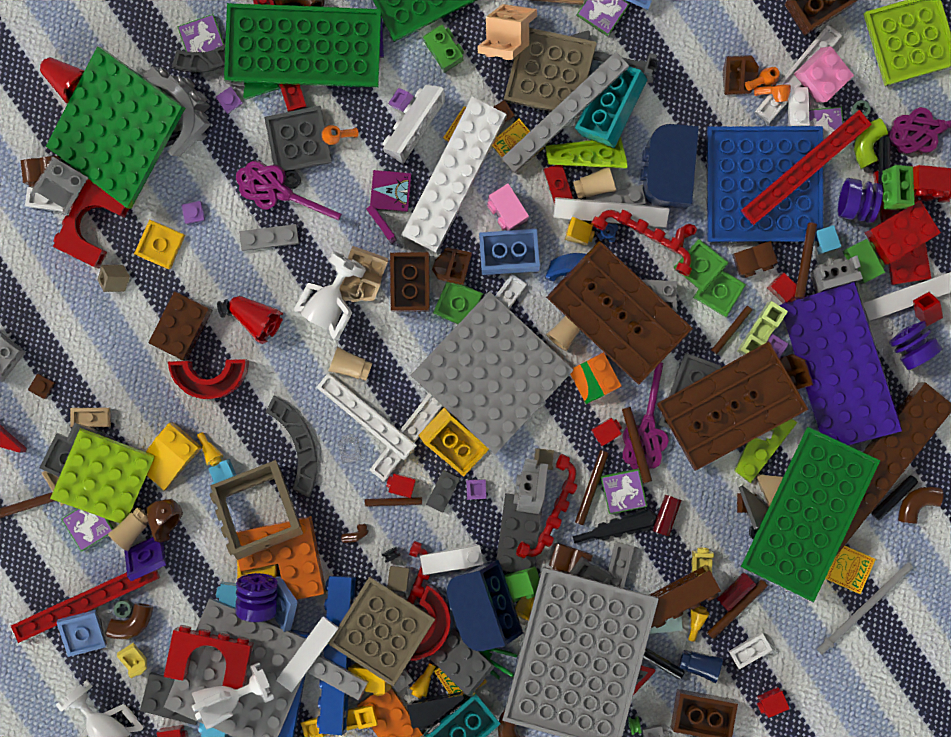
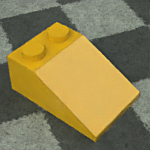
M443 408L418 435L426 446L463 477L489 450L446 408Z
M174 422L168 423L146 451L149 454L155 455L147 476L165 491L202 449V446Z

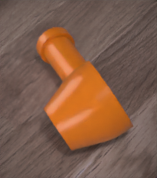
M767 67L761 71L758 78L745 82V87L748 91H751L759 85L766 87L774 86L779 80L780 72L776 67Z
M791 85L757 86L754 88V95L772 94L775 102L788 101Z
M329 125L322 131V139L329 145L338 143L344 137H358L357 128L340 130L335 125ZM331 130L336 132V136L331 134Z

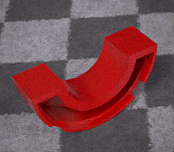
M247 359L226 360L221 374L212 379H204L195 372L191 361H168L169 372L175 384L186 394L200 399H218L231 394L242 384L249 367V360Z
M427 583L419 604L426 608L429 615L436 619L410 661L421 660L434 654L445 642L450 629L451 617L448 603L443 594L429 583Z

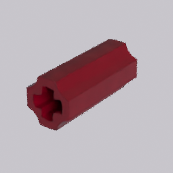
M664 495L653 528L654 532L670 536L682 500Z
M743 572L716 599L726 610L730 611L756 584Z

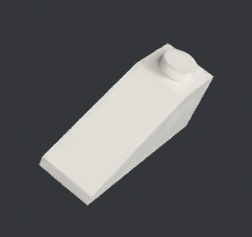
M477 544L420 555L423 575L483 564L480 545Z

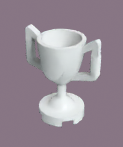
M332 251L328 261L335 265L338 272L332 285L325 287L308 283L294 311L301 313L310 322L329 330L332 339L338 340L352 315V311L342 299L340 286L345 277L354 275L362 278L366 269L357 261L345 258L343 254ZM312 290H317V292L307 302ZM342 311H343L344 313H343V315H342V317H341V319H340V321H339V317H340V315H341V313H342Z
M259 662L250 666L252 676L249 679V684L242 688L233 689L227 686H214L191 693L195 704L192 705L193 711H199L195 714L197 720L202 719L206 730L233 716L232 711L236 707L239 698L245 694L253 692L256 695H261L265 703L274 699L273 694L267 695V693H270V686L263 669L257 671L260 669Z
M88 680L83 683L85 688L79 685L62 700L65 703L64 705L61 702L56 704L61 712L70 707L73 709L79 708L87 718L86 728L79 737H128L131 734L130 732L143 730V726L139 723L137 717L124 704L105 713H94L86 704L87 691L93 687ZM121 711L134 726L125 728L124 725L111 717V715Z

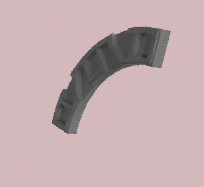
M225 44L208 52L176 50L172 69L181 72L202 73L224 68Z
M273 395L265 413L274 417L286 428L292 437L297 452V476L292 489L310 497L315 485L318 468L314 439L299 413L284 400Z

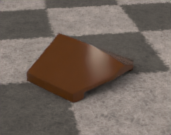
M752 55L726 56L723 67L725 95L750 94L752 90L748 91L745 87V82L758 78L759 66Z
M446 247L444 252L435 259L432 268L433 273L438 280L464 285L472 252Z
M794 354L780 358L796 389L814 385L806 359Z

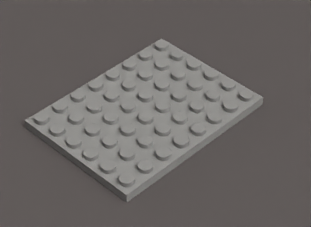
M543 567L502 721L560 737H622L656 611L658 597Z

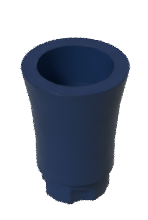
M683 650L679 668L716 684L720 675L723 657Z

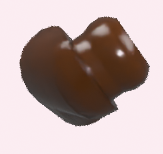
M367 524L357 525V532L342 534V543L357 542L365 537L369 532Z

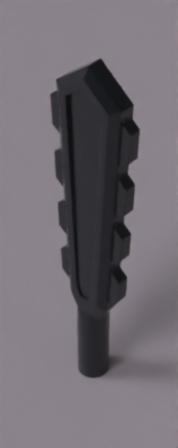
M643 508L637 510L633 515L628 513L623 515L621 519H611L607 524L605 522L599 523L592 531L572 536L574 544L593 538L604 541L608 540L610 536L621 537L623 533L634 534L637 530L647 531L655 525L658 515L649 509L645 510Z

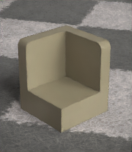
M101 265L97 280L103 292L126 291L130 276L124 265Z
M535 448L533 460H537L536 465L539 466L540 463L548 464L547 470H553L554 450Z
M390 566L387 588L406 592L410 566H406V568Z

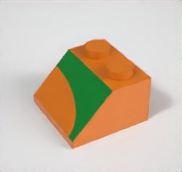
M604 352L572 368L573 371L570 374L585 404L621 387Z

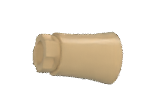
M609 167L582 177L580 180L573 181L578 199H582L585 196L589 198L603 193L616 192Z
M564 316L546 336L556 346L567 351L580 329Z
M337 346L328 372L339 373L366 381L372 363Z
M137 507L134 512H131L116 528L108 533L109 537L121 548L129 551L134 541L147 527V514Z

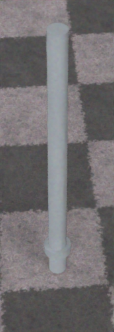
M907 562L829 638L826 637L824 639L825 642L817 648V651L823 655L829 648H833L835 646L834 643L913 569V566Z

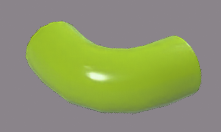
M881 118L870 122L872 125L855 139L854 152L861 169L879 161L873 149L874 144L880 137L888 135L887 128Z

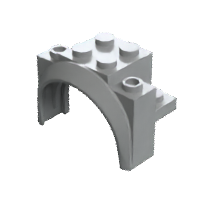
M152 66L142 77L186 108L179 120V123L182 125L181 133L167 151L171 156L180 157L195 141H203L207 137L204 132L211 124L204 112L210 105L206 102L208 100L206 96L194 89L195 85L189 78L173 76L163 67Z

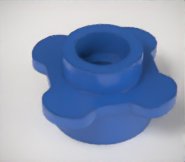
M608 223L604 231L600 230L597 234L598 238L614 242L618 225Z

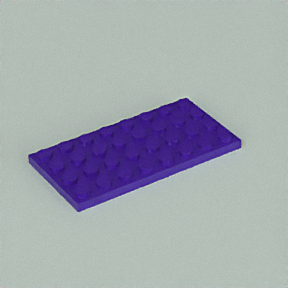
M856 282L779 305L788 311L784 317V322L796 356L806 359L814 385L805 388L819 432L846 445L901 432L903 429Z

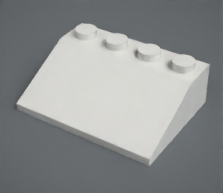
M425 85L423 89L419 88L414 96L416 98L414 103L406 107L404 111L406 115L402 121L398 120L394 125L393 129L395 131L392 136L388 135L382 145L384 146L383 150L385 153L404 164L445 102L444 89L442 87Z

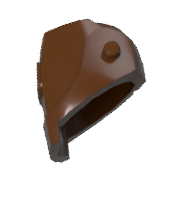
M173 499L159 500L147 507L148 523L156 542L162 543L170 540L169 533L178 524L183 515L180 505Z

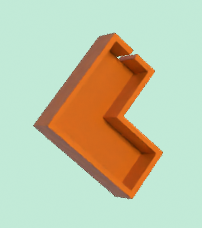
M312 516L299 518L303 531L302 535L239 559L240 571L278 564L281 579H283L296 600L324 594L326 586ZM289 521L236 532L241 546L290 528L291 525Z

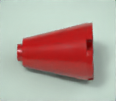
M52 57L44 59L40 64L41 74L63 101L68 104L85 70Z
M243 296L233 297L229 302V311L260 344L268 342L266 338L269 335L273 337L280 328L283 321L280 317L283 313L280 310Z

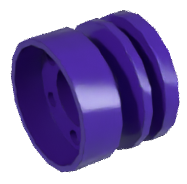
M847 178L839 195L838 217L852 220L857 214L859 221L865 220L867 223H873L881 207L883 193L881 183L872 184V182L867 181L862 186L861 180Z
M925 321L907 326L889 341L891 347L899 345L894 350L895 353L906 352L900 360L907 370L925 363L943 349L936 337L926 340L931 330L926 329L922 331L927 326Z
M252 573L237 579L235 613L238 618L248 622H264L276 616L278 587L276 578L263 573Z

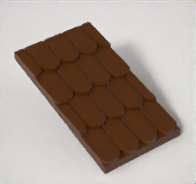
M600 241L546 297L638 385L693 329Z
M769 341L657 403L694 471L809 410Z

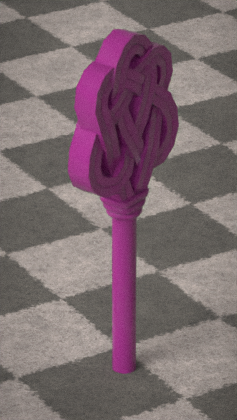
M919 107L914 109L909 115L896 117L887 136L890 137V144L896 147L898 152L902 154H911L915 151L922 154L930 153L938 145L937 134H941L948 128H951V120H934L932 113L927 108ZM908 132H914V134L910 136ZM922 135L924 136V137H923L921 140H919L918 142L915 141V140H917L918 138H920ZM928 141H930L929 146H924Z
M255 160L248 163L246 167L239 169L236 173L241 196L254 200L261 209L274 207L278 199H280L281 201H294L338 221L342 216L339 212L294 194L289 187L284 185L286 175L284 170L278 165L267 166L263 162Z
M662 362L654 370L647 412L641 420V424L636 425L641 437L642 447L644 446L645 457L649 469H654L660 465L662 460L661 452L667 447L669 442L668 436L663 430L655 429L654 411L664 364ZM648 425L649 431L646 433L645 429ZM626 427L622 433V439L625 443L622 458L625 463L630 464L632 469H638ZM657 435L661 437V444H659ZM650 438H651L652 445H653V448H654L653 450L651 449V444H650V441H649Z

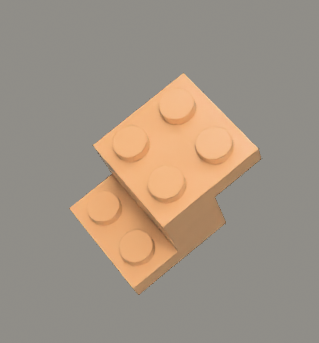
M506 4L499 6L486 16V40L478 45V53L485 54L487 57H503L504 60L514 59L529 46V23L537 17V9Z

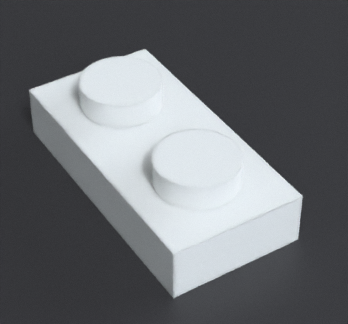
M808 87L791 88L788 98V126H809Z
M27 187L26 207L65 211L64 208L35 192L33 197L30 196L33 188Z
M761 632L728 652L737 668L741 669L772 651V648Z

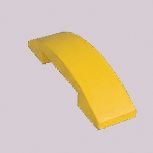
M373 706L348 709L347 730L364 729L378 725ZM318 717L301 722L304 737H325L329 734H319V728H317Z

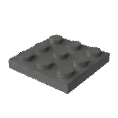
M321 106L264 117L273 164L280 166L284 172L332 163L329 144H326L322 139V131L325 128Z

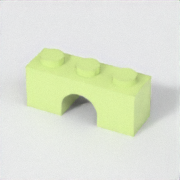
M772 301L768 302L737 352L745 355L765 344L772 332L778 328L788 311Z

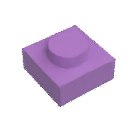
M231 86L216 96V99L227 114L243 104Z
M398 88L388 104L404 112L414 96L408 91Z
M201 201L181 205L185 224L205 221Z
M771 334L767 342H770L780 358L788 343Z
M486 479L466 480L467 500L486 499Z

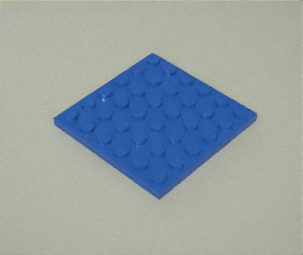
M823 126L707 127V242H804L808 223H816V231L823 229V166L754 225L740 211L823 141ZM815 235V241H814V242H818V239H817V236H816V235Z

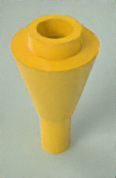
M203 432L199 433L197 438L202 445L206 465H211L212 467L218 465L219 462H222L221 459L224 455L208 441Z
M699 606L691 610V631L688 640L696 641L698 631L710 614L707 612V608Z
M428 664L424 674L409 688L413 690L412 695L419 699L423 696L427 697L430 677L436 666Z

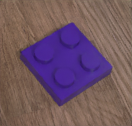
M153 537L132 546L129 551L124 550L127 577L130 581L166 566L163 542H156Z

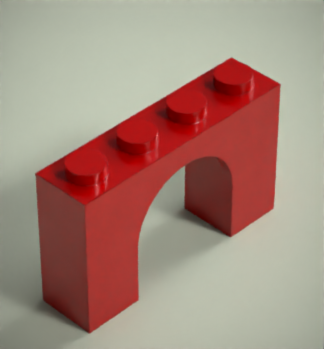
M87 179L82 189H80L78 197L73 202L69 215H66L63 219V227L60 233L58 232L55 235L53 247L99 269L107 251L84 239L80 230L81 220L89 210L94 208H105L125 218L129 208L123 206Z
M180 625V627L173 630L163 677L183 681L187 677L193 651L200 646H212L223 654L226 661L222 686L233 689L245 686L254 645L253 642H249L248 638L238 637L234 639L225 633L214 635L210 634L211 631L199 629V631L191 630L192 627Z

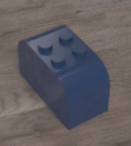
M665 124L657 128L648 140L645 149L642 151V162H645L640 172V181H643L644 196L651 204L687 209L692 204L699 126Z
M499 560L474 566L450 580L447 586L449 606L453 612L460 636L470 649L485 651L503 647L524 634Z

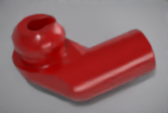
M686 224L677 229L675 238L683 242L682 247L685 238L696 234V226Z

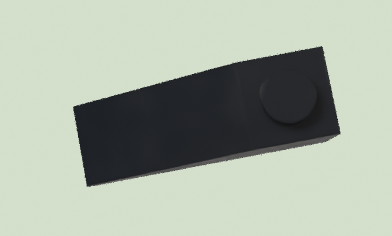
M460 691L411 701L407 707L412 728L419 727V730L429 728L431 724L462 701L466 694Z

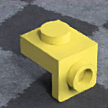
M700 547L697 548V551H692V572L706 565L712 573L714 553L709 551V548Z
M134 643L117 652V657L128 669V676L130 678L141 675L147 669V658Z

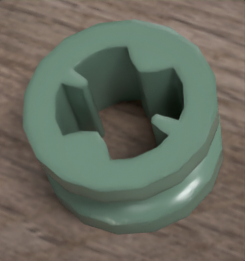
M864 100L857 101L851 108L852 115L858 111L856 107L858 108L861 105L862 109L865 110L863 114L866 117L870 113L871 107L869 103Z
M121 600L114 606V613L119 618H126L133 611V605L128 600ZM122 604H125L124 607H128L125 614L122 613L123 611H119Z

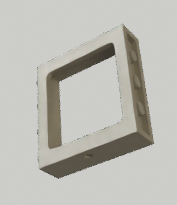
M276 460L210 485L212 493H210L211 500L218 508L215 510L216 516L223 523L221 527L222 534L229 541V544H226L230 555H234L237 560L303 534L283 474ZM274 479L291 527L241 546L226 498Z

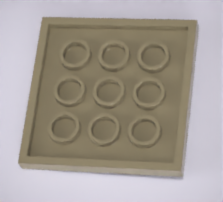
M529 28V46L514 58L504 101L552 112L589 77L597 42Z
M369 577L338 626L339 629L328 644L388 684L394 686L436 618L377 580Z

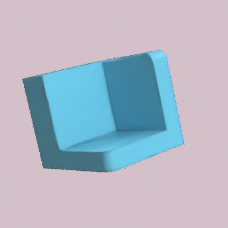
M834 225L816 231L820 245L816 247L818 255L841 247Z
M230 459L219 462L218 465L209 468L214 481L212 485L236 476Z

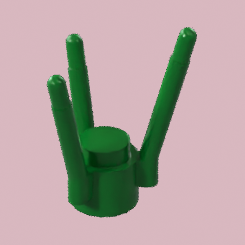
M498 648L479 651L496 668L511 677L514 676L508 669L490 659L492 656L490 651L512 657H517L516 653ZM494 670L490 672L495 678L500 679V676Z

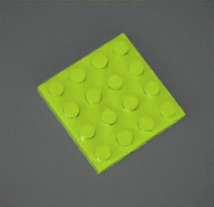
M904 0L863 13L884 86L951 67V31L941 0Z
M80 428L50 499L120 524L130 514L155 455Z

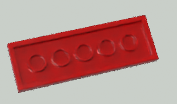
M878 171L873 172L874 183H878ZM882 199L879 210L881 222L901 210L884 209ZM926 242L888 264L891 285L931 279Z

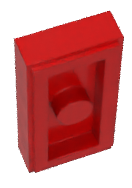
M554 165L543 169L554 204L555 197L573 199L563 166Z

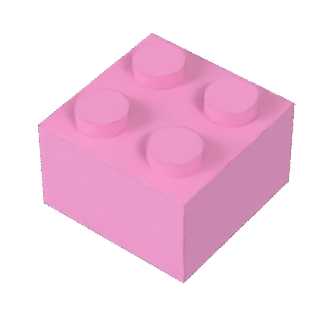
M831 46L820 48L794 73L804 87H808V92L817 103L827 102L854 76Z
M509 183L488 196L487 206L492 214H497V222L503 231L505 229L507 231L514 230L528 221L529 215Z

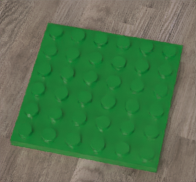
M97 46L46 147L81 174L88 177L90 181L123 206L132 209L186 108L104 48Z

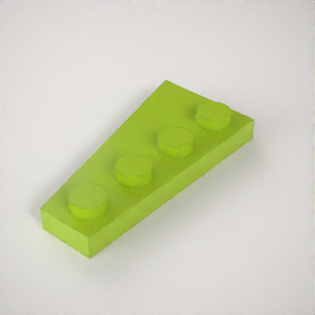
M621 137L615 148L593 140L545 146L549 165L627 168V159Z
M790 419L772 429L774 432L771 439L767 438L765 441L755 438L748 442L734 471L751 483L797 422Z

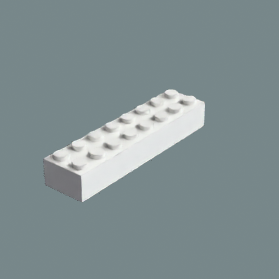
M471 97L402 236L438 253L507 118L505 113Z

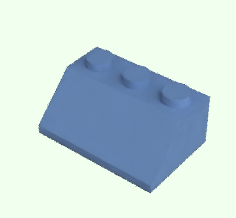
M537 229L479 233L482 275L539 271Z

